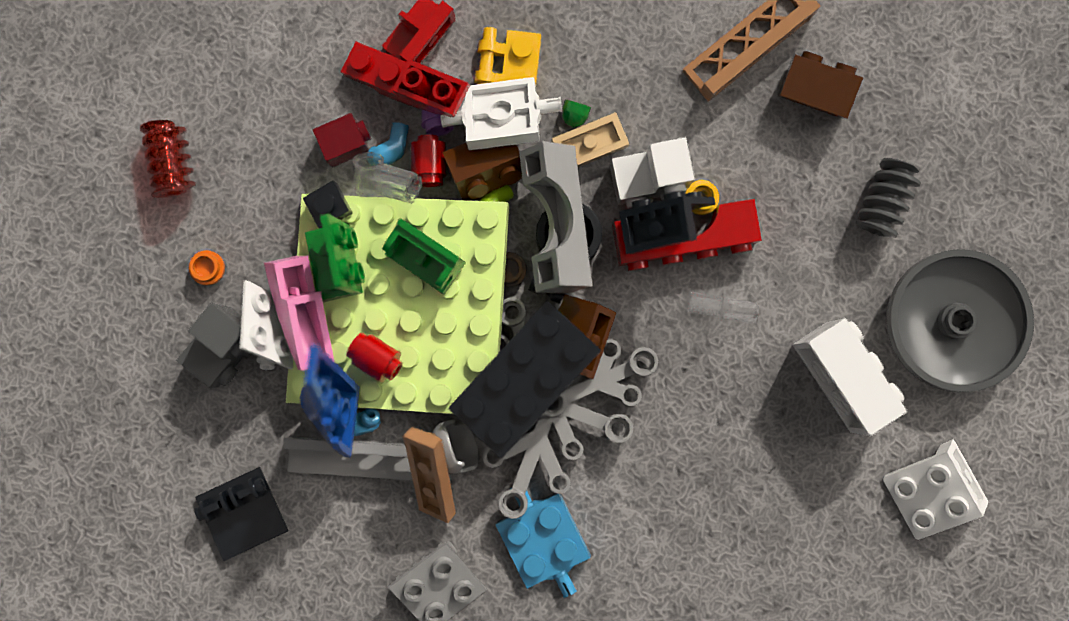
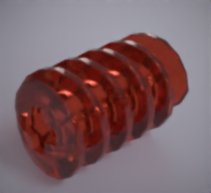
M153 120L140 125V131L146 134L142 137V144L148 148L144 151V157L151 161L147 164V172L153 175L149 178V185L152 188H156L151 193V196L154 198L173 197L184 194L188 189L195 187L196 182L188 181L184 178L192 174L194 169L182 166V163L191 160V155L180 153V149L189 146V141L179 140L177 137L186 133L187 129L175 126V123L170 120Z

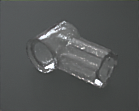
M364 152L353 157L354 189L357 196L373 198L382 195L408 204H412L416 201V198L418 199V194L422 188V177L417 176V173L385 164L384 157L378 153Z

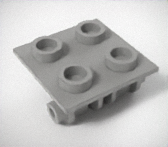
M450 541L438 544L439 547L428 556L424 555L421 557L422 560L419 563L415 562L411 569L402 576L398 575L396 580L388 586L419 621H448L487 590L456 554V548Z

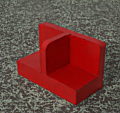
M417 0L408 13L400 11L398 14L400 23L383 43L382 47L396 58L406 62L410 59L421 64L456 20L454 9L443 0L439 5L433 0Z

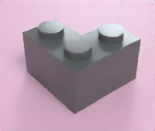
M210 303L188 330L195 338L176 361L209 388H217L220 385L226 386L238 372L235 367L243 357L248 359L253 355L240 349L242 316L231 307Z

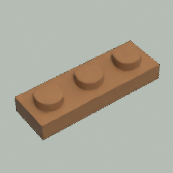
M411 427L403 438L419 511L448 523L456 514L443 441L433 433H426Z

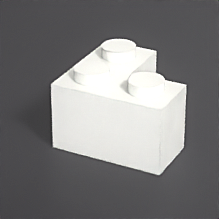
M686 137L650 144L647 152L612 158L610 163L618 205L626 204L627 209H631L632 202L658 197L664 200L663 194L675 191L687 192V189L695 180Z

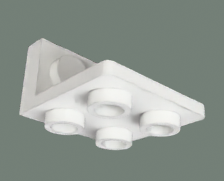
M954 439L941 444L934 456L888 473L883 478L892 498L917 540L983 517L988 504L985 494Z

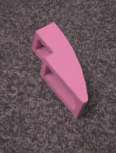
M293 256L265 262L264 266L275 309L298 370L307 369L310 345H318L334 361L320 291H315L308 256Z

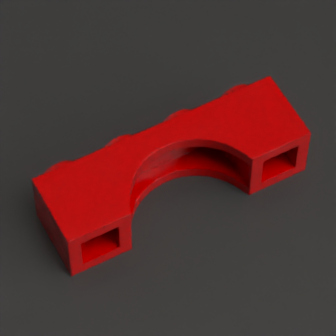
M755 199L719 204L713 211L710 224L702 234L697 236L696 241L635 254H626L621 221H616L612 225L619 266L627 265L628 271L649 268V261L661 259L663 265L684 262L683 256L696 254L697 260L718 256L717 250L731 248L732 254L749 252L753 250L752 244L762 241Z

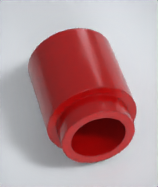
M437 135L417 136L418 141L411 142V176L415 178V186H442L443 178L446 177V160L442 152L446 151V144L444 141L438 140Z
M363 332L358 334L346 353V357L352 360L351 364L380 383H383L386 379L392 381L403 365V362L400 361L401 352L373 334L368 336Z

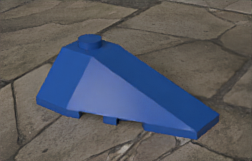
M310 345L305 385L300 395L301 407L305 415L331 447L343 457H351L360 386L318 345Z

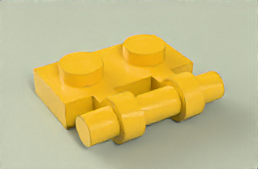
M485 27L482 40L478 42L477 52L480 54L479 70L475 71L474 83L485 84L534 77L536 84L541 34L507 30L505 44L496 42L497 29ZM494 56L504 57L502 74L492 72Z

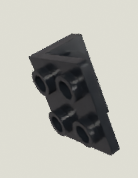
M675 191L663 194L664 200L653 201L650 198L632 202L631 209L619 211L626 254H635L696 241L697 236L692 210L716 205L714 197H702L701 192L685 194V191Z

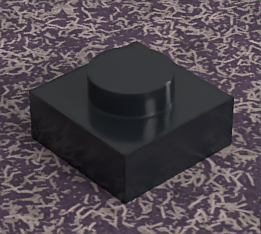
M333 180L303 198L319 229L322 228L320 218L322 215L329 214L342 220L353 213L338 184Z

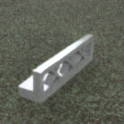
M301 436L284 438L283 449H289L287 472L413 481L405 444L353 440L351 457H343L331 447L325 438Z

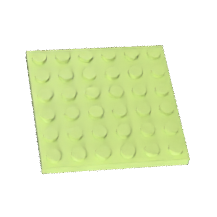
M302 194L297 256H308L313 278L305 232L319 228L303 200L309 194ZM344 196L353 213L341 221L353 227L357 235L358 248L354 250L356 260L361 263L365 274V282L361 284L363 293L323 302L334 361L360 386L357 408L453 414L448 407L500 352L510 204L508 202ZM400 218L466 261V264L445 295L385 255L386 252L382 247ZM361 332L367 336L373 334L401 352L400 361L403 362V365L392 381L386 379L383 383H380L351 364L352 360L346 357V353L358 334ZM294 359L293 369H288L286 403L301 404L300 395L305 385L306 370H298Z

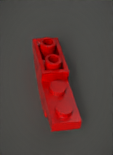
M357 41L340 71L345 77L374 88L378 93L421 110L448 117H455L470 87L468 82L410 59L406 62Z

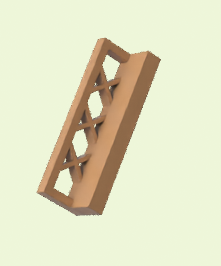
M767 0L684 67L682 71L709 102L809 21L821 5L816 0H806L805 2L803 0H790L796 9L786 17L775 16L776 3L779 0ZM771 8L770 15H762ZM755 20L768 21V32L760 38L749 37L750 24ZM745 29L744 37L736 36ZM728 42L743 43V52L735 59H723L725 44ZM718 51V58H712L711 56ZM702 63L717 64L716 74L705 83L694 72Z

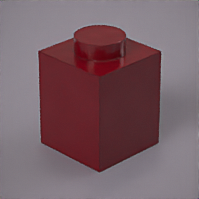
M352 113L312 129L326 162L332 168L367 153L369 148L366 141L372 139L364 121L357 122Z

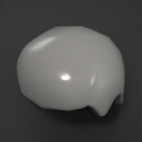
M455 419L438 424L432 432L443 441L449 474H460L474 470L479 462L478 447L472 431L463 422L455 423Z

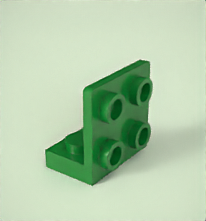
M329 214L320 216L322 228L305 232L316 291L321 292L323 302L363 293L361 284L365 282V274L361 263L356 260L354 249L358 248V239L354 228Z

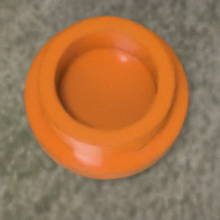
M200 251L192 257L189 263V273L192 279L202 285L217 283L225 272V264L222 257L213 251Z

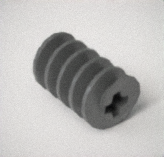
M883 158L880 162L881 170L877 171L874 175L876 183L871 184L868 188L871 196L864 198L863 205L865 208L860 209L857 213L860 221H856V225L878 236L896 238L898 232L890 227L891 224L903 225L904 220L896 215L897 211L909 212L910 209L902 202V199L913 200L915 194L907 188L908 186L920 187L921 182L913 177L914 173L919 172L914 165L898 159Z

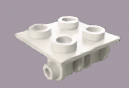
M245 280L243 284L240 349L257 355L256 361L260 363V369L272 370L275 364L293 369V356L282 331L271 292Z

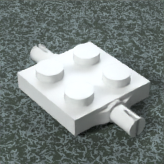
M534 77L470 85L465 95L462 109L457 111L455 117L441 115V124L443 128L464 125L466 143L469 150L540 141L539 122L541 114L562 112L561 97L539 100Z

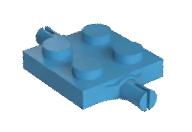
M526 491L525 495L528 499L526 512L519 518H505L495 525L526 588H530L544 580L555 579L563 594V598L569 596V592L570 595L577 592L567 572L573 566L589 559L591 554L561 494L555 493L545 499L532 501ZM515 497L520 508L521 502L519 498Z

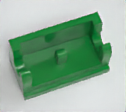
M400 218L382 247L386 252L385 255L445 295L466 264V261Z

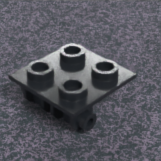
M261 467L195 497L199 505L194 508L195 515L199 521L205 519L223 562L289 531Z

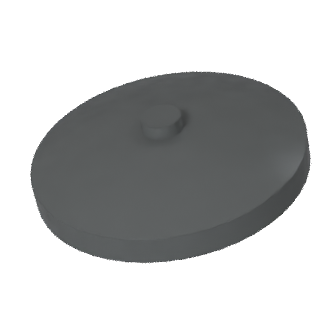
M955 249L928 256L914 264L903 274L889 300L887 331L896 356L903 366L917 379L929 386L945 391L973 392L1000 383L1019 367L1032 342L1034 312L1025 286L1007 265L982 252Z

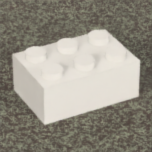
M846 318L826 322L792 345L850 433L871 436L908 412L902 404L904 396L895 384L888 383L881 372L884 370L881 361L873 352L868 353L861 342L863 335L852 321L848 323Z

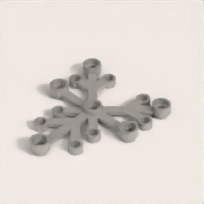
M509 297L503 300L502 323L511 327L515 336L525 325L523 321L526 317V309L519 299ZM510 307H515L519 310V315L515 319H508L506 317V310ZM501 335V340H504L507 345L509 340L504 335ZM608 339L606 345H614L617 348V353L612 357H608L603 351L594 379L590 378L566 389L558 398V408L555 410L547 409L538 419L534 431L524 435L502 459L500 458L498 463L491 464L488 461L487 455L492 451L489 447L484 451L483 461L491 468L499 467L505 459L526 451L512 489L504 492L499 499V509L504 516L515 519L521 517L526 512L528 499L525 493L539 457H541L550 477L549 486L551 490L557 494H562L570 488V478L567 474L563 473L547 437L552 422L563 444L562 453L569 460H576L581 457L583 445L575 438L566 416L605 431L607 438L614 443H623L632 436L633 424L627 416L615 414L609 418L571 402L600 391L621 399L622 403L626 406H636L642 398L641 390L635 385L625 386L617 382L634 374L640 377H647L653 374L658 367V357L653 350L646 347L638 348L632 353L628 362L611 369L614 360L621 353V347L617 341ZM643 356L649 359L650 366L647 369H640L637 366L636 361L639 357ZM633 389L637 392L638 397L635 402L631 403L625 400L624 393L626 390ZM616 422H621L625 426V432L621 436H616L612 432V425ZM571 442L579 445L580 451L576 456H569L566 453V446ZM557 476H563L567 480V486L562 490L556 489L553 485V480ZM515 496L519 498L521 506L518 510H511L508 507L507 501L510 497Z

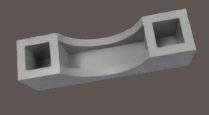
M542 141L519 152L523 187L533 192L539 198L546 210L549 221L547 243L538 254L532 256L536 293L568 294L592 287L576 150L573 145Z

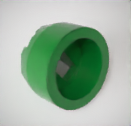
M565 99L561 112L562 118L571 127L581 126L587 121L591 107Z

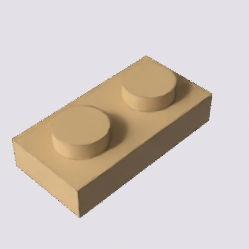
M616 112L552 138L553 143L575 146L578 167L629 147L628 139Z

